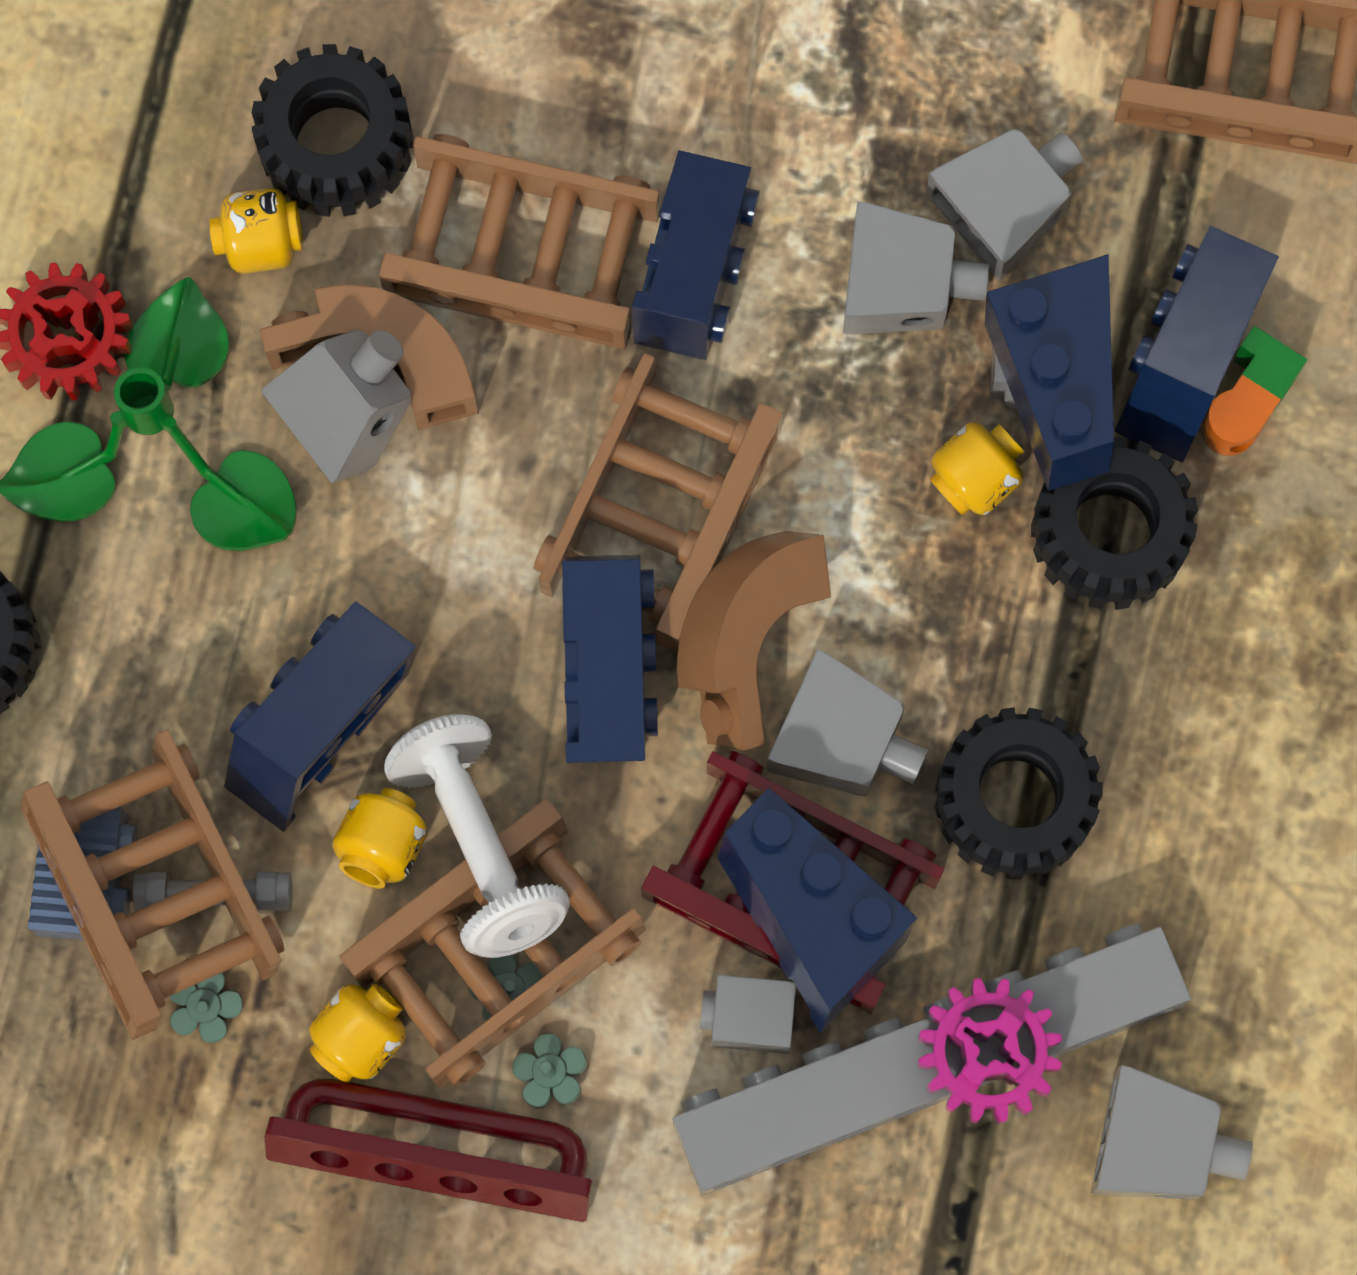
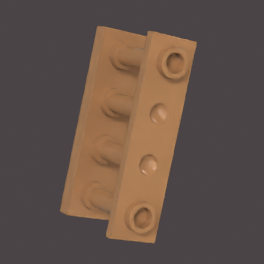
M1155 0L1142 75L1137 76L1135 79L1124 77L1117 99L1114 122L1357 164V117L1351 111L1357 72V0ZM1179 4L1216 10L1204 84L1197 89L1174 86L1167 79ZM1240 14L1276 20L1265 96L1260 97L1258 100L1233 96L1232 91L1228 89ZM1301 25L1338 31L1326 107L1321 108L1319 111L1295 107V104L1289 100Z
M436 134L433 136V139L416 136L413 150L417 168L431 172L410 250L403 251L402 256L386 252L384 254L379 273L382 289L400 295L410 301L625 350L631 328L630 308L621 306V301L616 296L636 218L653 222L658 221L660 213L659 191L650 189V185L647 182L632 176H615L613 181L469 148V144L466 141L451 135ZM455 177L491 185L471 263L465 264L462 270L439 265V260L434 257ZM515 190L551 198L531 278L524 279L523 284L500 279L499 273L495 271ZM576 204L612 212L592 292H586L584 298L561 293L560 287L555 284Z
M643 353L636 370L629 367L624 369L612 397V402L619 404V407L558 537L547 535L538 552L533 569L541 572L538 578L541 593L553 597L562 578L563 557L581 556L574 553V550L589 519L676 556V564L684 568L675 588L673 589L666 585L663 586L662 590L654 588L655 608H642V610L650 613L649 620L658 624L656 627V643L678 652L680 635L689 606L705 578L722 560L780 434L783 412L759 403L752 420L743 416L739 422L652 385L656 376L655 357ZM642 407L728 444L727 451L735 454V457L727 475L724 476L716 472L713 477H710L627 441L626 438L640 408ZM617 463L702 500L701 507L710 512L701 531L698 532L690 529L686 534L601 497L600 494L614 464Z
M168 729L155 736L151 750L155 760L154 764L71 800L65 795L56 798L49 782L46 781L24 791L20 808L132 1041L157 1029L162 1016L159 1008L165 1006V998L251 959L262 980H266L275 975L282 961L279 953L284 952V943L276 924L270 916L261 919L194 781L199 780V771L190 750L185 744L176 746ZM166 786L168 787L182 815V821L97 858L94 853L84 856L74 835L81 831V823ZM196 844L212 878L127 916L122 911L112 914L102 893L109 889V881ZM224 901L240 936L156 974H153L150 970L141 973L130 951L137 947L136 940Z
M547 797L499 833L498 837L514 871L516 872L528 862L533 867L540 865L555 885L565 889L570 905L596 937L566 960L562 958L547 938L524 950L544 977L517 998L512 1000L480 957L466 951L461 942V935L457 929L460 921L457 916L476 902L480 906L489 903L483 897L466 859L339 956L361 987L365 988L372 981L378 985L385 984L440 1057L424 1069L439 1089L443 1088L450 1081L454 1087H457L470 1080L485 1066L486 1062L482 1057L604 962L607 961L610 966H615L628 958L641 945L638 936L645 932L646 929L642 917L633 907L618 920H615L560 850L563 844L560 838L568 831L562 816ZM425 941L429 946L436 944L492 1016L462 1040L458 1038L405 969L408 963L405 956Z

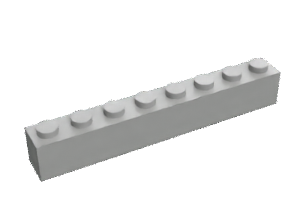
M1140 923L1127 926L1105 936L1104 939L1108 947L1086 956L1083 955L1080 946L1068 949L1044 960L1048 971L1024 980L1021 971L1016 970L984 984L987 993H994L1001 979L1009 980V996L1018 999L1027 989L1033 991V998L1028 1008L1034 1014L1049 1008L1053 1014L1042 1026L1045 1033L1061 1034V1043L1047 1049V1056L1057 1057L1184 1007L1191 1000L1161 926L1145 933ZM948 998L940 999L925 1006L923 1009L927 1018L905 1027L902 1026L900 1018L896 1017L864 1030L863 1034L866 1042L842 1051L839 1041L815 1048L802 1055L805 1066L781 1074L778 1065H773L749 1074L741 1079L745 1089L726 1097L720 1098L718 1090L712 1089L682 1101L680 1104L684 1113L673 1117V1124L701 1196L949 1099L951 1094L945 1088L931 1094L926 1088L933 1078L937 1076L934 1069L918 1068L917 1064L920 1057L932 1053L931 1046L917 1040L920 1030H937L938 1027L928 1016V1012L933 1005L949 1011L951 1006ZM979 1008L969 1011L962 1016L965 1018L968 1016L976 1023L997 1020L1003 1010ZM1022 1024L1017 1031L1020 1053L1030 1060L1029 1063L1032 1064L1033 1045L1028 1031ZM991 1036L985 1043L977 1039L973 1040V1043L980 1049L979 1055L976 1058L980 1064L987 1067L994 1059L1003 1064L1006 1060L998 1053L1000 1046L1003 1044L998 1038ZM946 1038V1060L952 1074L957 1078L963 1069L960 1051ZM996 1080L982 1082V1084L979 1087Z

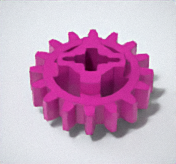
M981 978L974 979L971 985V996L967 998L955 987L949 989L946 995L951 1009L946 1011L941 1007L933 1005L928 1012L931 1020L938 1025L937 1030H920L918 1035V1041L932 1047V1053L918 1059V1068L934 1069L937 1075L926 1089L931 1094L945 1088L951 1094L945 1110L949 1113L957 1109L961 1103L969 1105L971 1123L977 1124L984 1110L992 1109L997 1123L1003 1124L1008 1119V1106L1012 1104L1022 1114H1028L1033 1110L1028 1093L1032 1091L1037 1095L1046 1097L1052 1090L1048 1082L1041 1077L1043 1072L1052 1073L1058 1072L1061 1069V1061L1047 1056V1049L1061 1043V1034L1045 1033L1042 1027L1053 1013L1048 1008L1034 1014L1028 1008L1034 994L1030 989L1023 992L1018 999L1010 997L1009 980L1001 979L994 993L986 992ZM979 1008L1003 1010L997 1020L976 1023L968 1016L966 1018L962 1016L969 1011ZM1022 1024L1028 1031L1032 1041V1064L1029 1063L1030 1060L1020 1053L1017 1031ZM991 1036H994L1003 1043L998 1053L1006 1061L1003 1064L994 1059L986 1067L976 1060L980 1049L973 1043V1040L977 1039L985 1043ZM946 1038L960 1051L963 1069L957 1078L952 1074L946 1060ZM1003 1079L1008 1084L1016 1086L1015 1089L999 1095L976 1093L982 1082Z

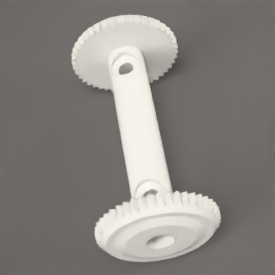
M465 714L444 715L428 720L405 733L391 748L385 760L384 771L389 781L393 785L396 784L397 787L402 786L404 788L407 786L408 789L411 787L415 789L418 786L422 788L425 785L435 784V793L483 897L489 902L488 905L482 906L481 910L476 911L477 914L472 915V918L467 920L468 923L464 925L465 928L461 929L460 939L466 951L487 958L512 955L541 942L561 925L570 907L569 897L565 889L553 884L548 885L546 883L541 885L540 883L537 886L533 884L523 889L517 888L518 878L476 787L469 773L465 770V768L470 767V764L476 763V759L481 758L480 755L484 754V750L488 749L489 741L492 740L491 731L487 723L478 717Z

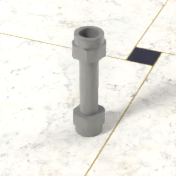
M277 871L257 872L256 879L243 880L259 913L291 912V873H277ZM167 872L135 874L133 881L134 911L136 912L205 880H170V875ZM222 901V902H220V903H218V904H215V905H213V906H226V905H225L224 901Z

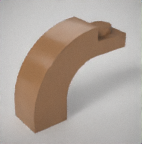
M336 285L314 289L320 313L308 316V313L305 311L289 312L273 319L271 322L272 326L259 329L264 350L272 370L292 365L324 340L357 329L365 332L368 337L374 331H386L396 337L403 347L404 355L393 369L411 392V406L418 430L479 414L469 373L456 343L432 315L412 301L395 293L363 285Z
M783 531L754 539L738 547L722 559L697 590L689 606L680 635L677 655L678 687L698 690L701 693L700 719L706 731L707 744L743 751L765 745L757 685L759 651L767 632L784 613L804 604L831 598L824 535Z

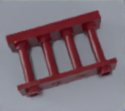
M712 751L707 761L706 774L720 780L721 783L678 865L671 864L667 872L653 865L641 887L642 898L781 968L778 954L762 927H757L737 892L735 895L728 893L725 901H722L701 890L705 881L700 878L743 794L746 793L758 799L768 788L774 791L818 831L836 839L834 845L853 862L860 851L893 868L894 870L884 889L903 906H905L917 881L935 890L944 872V868L934 864L937 855L923 845L906 838H902L900 844L897 845L761 776L764 767L755 760L736 751H730L727 758ZM876 975L849 1002V1004L872 1015L886 986L883 982L875 979Z

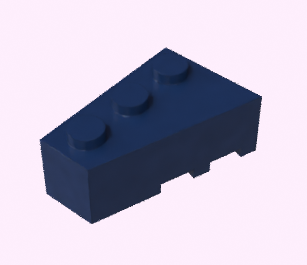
M678 150L660 210L659 218L661 220L655 243L650 244L645 265L649 266L642 292L636 291L632 305L635 344L707 360L711 341L723 343L731 309L729 306L721 305L726 283L738 284L745 256V248L737 247L736 242L741 225L752 227L760 196L759 190L750 188L751 167Z
M1211 225L1199 248L1187 244L1172 276L1173 279L1182 282L1178 294L1168 289L1165 290L1150 324L1161 328L1156 340L1145 335L1143 336L1128 368L1129 371L1139 376L1115 428V433L1137 443L1139 440L1152 445L1151 449L1162 454L1166 453L1170 458L1183 463L1279 256Z
M1109 254L988 291L986 295L985 327L1048 491L1110 471L1114 444Z
M641 555L563 557V636L566 679L564 681L567 715L566 763L645 761V736H658L657 698H644V672H656L655 634H643L642 608H655L654 569L641 570Z
M357 601L340 618L335 614L328 616L311 639L310 644L314 647L301 661L295 657L290 658L274 677L270 686L273 689L272 693L261 705L255 701L246 705L230 728L234 739L224 787L283 832L296 818L293 811L297 797L313 779L322 785L334 769L328 764L330 760L354 734L359 737L409 674L416 645Z
M770 788L724 834L717 858L757 927L761 926L780 958L779 964L788 980L792 979L811 1011V1019L821 1033L906 943L917 917Z

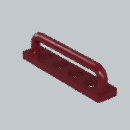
M318 1078L304 1083L293 1092L285 1108L283 1118L269 1117L265 1132L266 1158L273 1162L578 1222L587 1221L593 1183L591 1179L585 1178L587 1151L581 1138L571 1128L556 1122L358 1083L344 1082L337 1079ZM328 1104L552 1148L560 1153L561 1165L559 1172L310 1124L309 1119L312 1110L316 1106Z

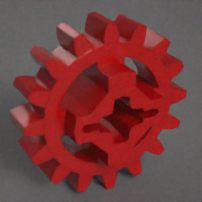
M56 262L49 265V278L40 280L31 270L26 272L25 275L29 288L22 292L19 289L9 287L6 292L14 306L12 309H0V324L8 328L7 330L0 331V349L9 350L1 358V361L8 372L20 370L17 380L26 390L40 381V391L45 399L52 400L58 387H64L71 400H78L79 385L86 382L98 393L102 390L98 375L106 371L109 374L118 376L122 371L114 360L115 354H131L132 346L128 339L119 335L134 328L129 314L119 312L126 305L123 296L119 290L107 294L110 284L106 276L101 272L88 282L87 272L84 266L79 263L75 264L70 276H63ZM66 295L65 297L50 299L56 296ZM100 310L104 319V333L101 342L93 334V326L99 320L97 313ZM27 321L34 327V337L28 343L31 348L28 353L24 344V330ZM47 322L56 328L60 326L66 330L73 326L81 341H78L73 336L67 337L62 333L54 336ZM80 363L73 367L61 368L63 365Z

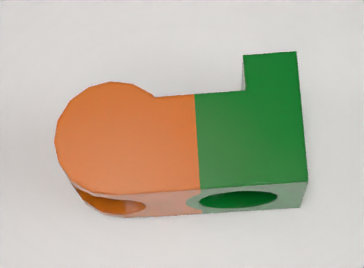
M1254 325L1233 362L1244 368L1245 371L1232 390L1220 393L1212 401L1202 423V435L1206 444L1214 452L1224 456H1235L1245 452L1253 444L1275 412L1308 359Z

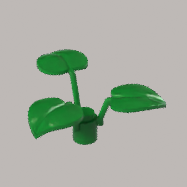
M190 277L182 279L162 293L144 311L128 335L127 339L132 346L131 354H124L128 371L118 378L114 386V399L119 411L112 413L110 416L112 428L106 449L103 451L98 435L91 428L74 422H59L42 429L30 438L19 452L10 470L0 480V494L15 507L29 515L59 522L85 519L105 507L114 496L116 481L111 470L105 464L116 458L124 428L128 426L132 431L141 435H154L165 430L200 475L208 481V483L201 486L195 492L190 504L193 525L207 543L226 551H245L282 542L293 533L297 519V507L292 488L282 470L272 460L256 452L239 450L228 455L216 473L208 466L179 428L175 418H173L174 405L168 393L172 383L174 382L185 388H195L204 385L222 370L227 362L230 351L229 335L222 319L205 299L195 281Z

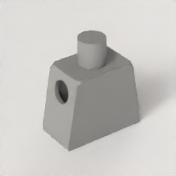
M1011 129L930 172L926 195L983 263L989 264V271L1000 282L1011 273L1066 213L1072 193L1061 178L1083 162V158L1074 142L1064 133H1059L1037 150L1020 130Z
M857 201L842 334L923 331L944 328L949 297L985 301L989 264L953 260L955 228L950 225L871 203Z
M357 329L324 340L273 379L261 391L332 484L370 470L376 465L412 401L410 390L393 369L404 355L403 347L396 337L386 331L377 330L368 337L365 332Z
M817 649L769 754L766 770L784 777L859 796H867L878 770L914 785L929 749L895 735L905 706L899 700L826 652Z
M1121 1065L1114 1072L1090 1193L1105 1196L1196 1200L1205 1194L1209 1173L1245 1180L1251 1161L1253 1143L1217 1134L1221 1104L1132 1067Z

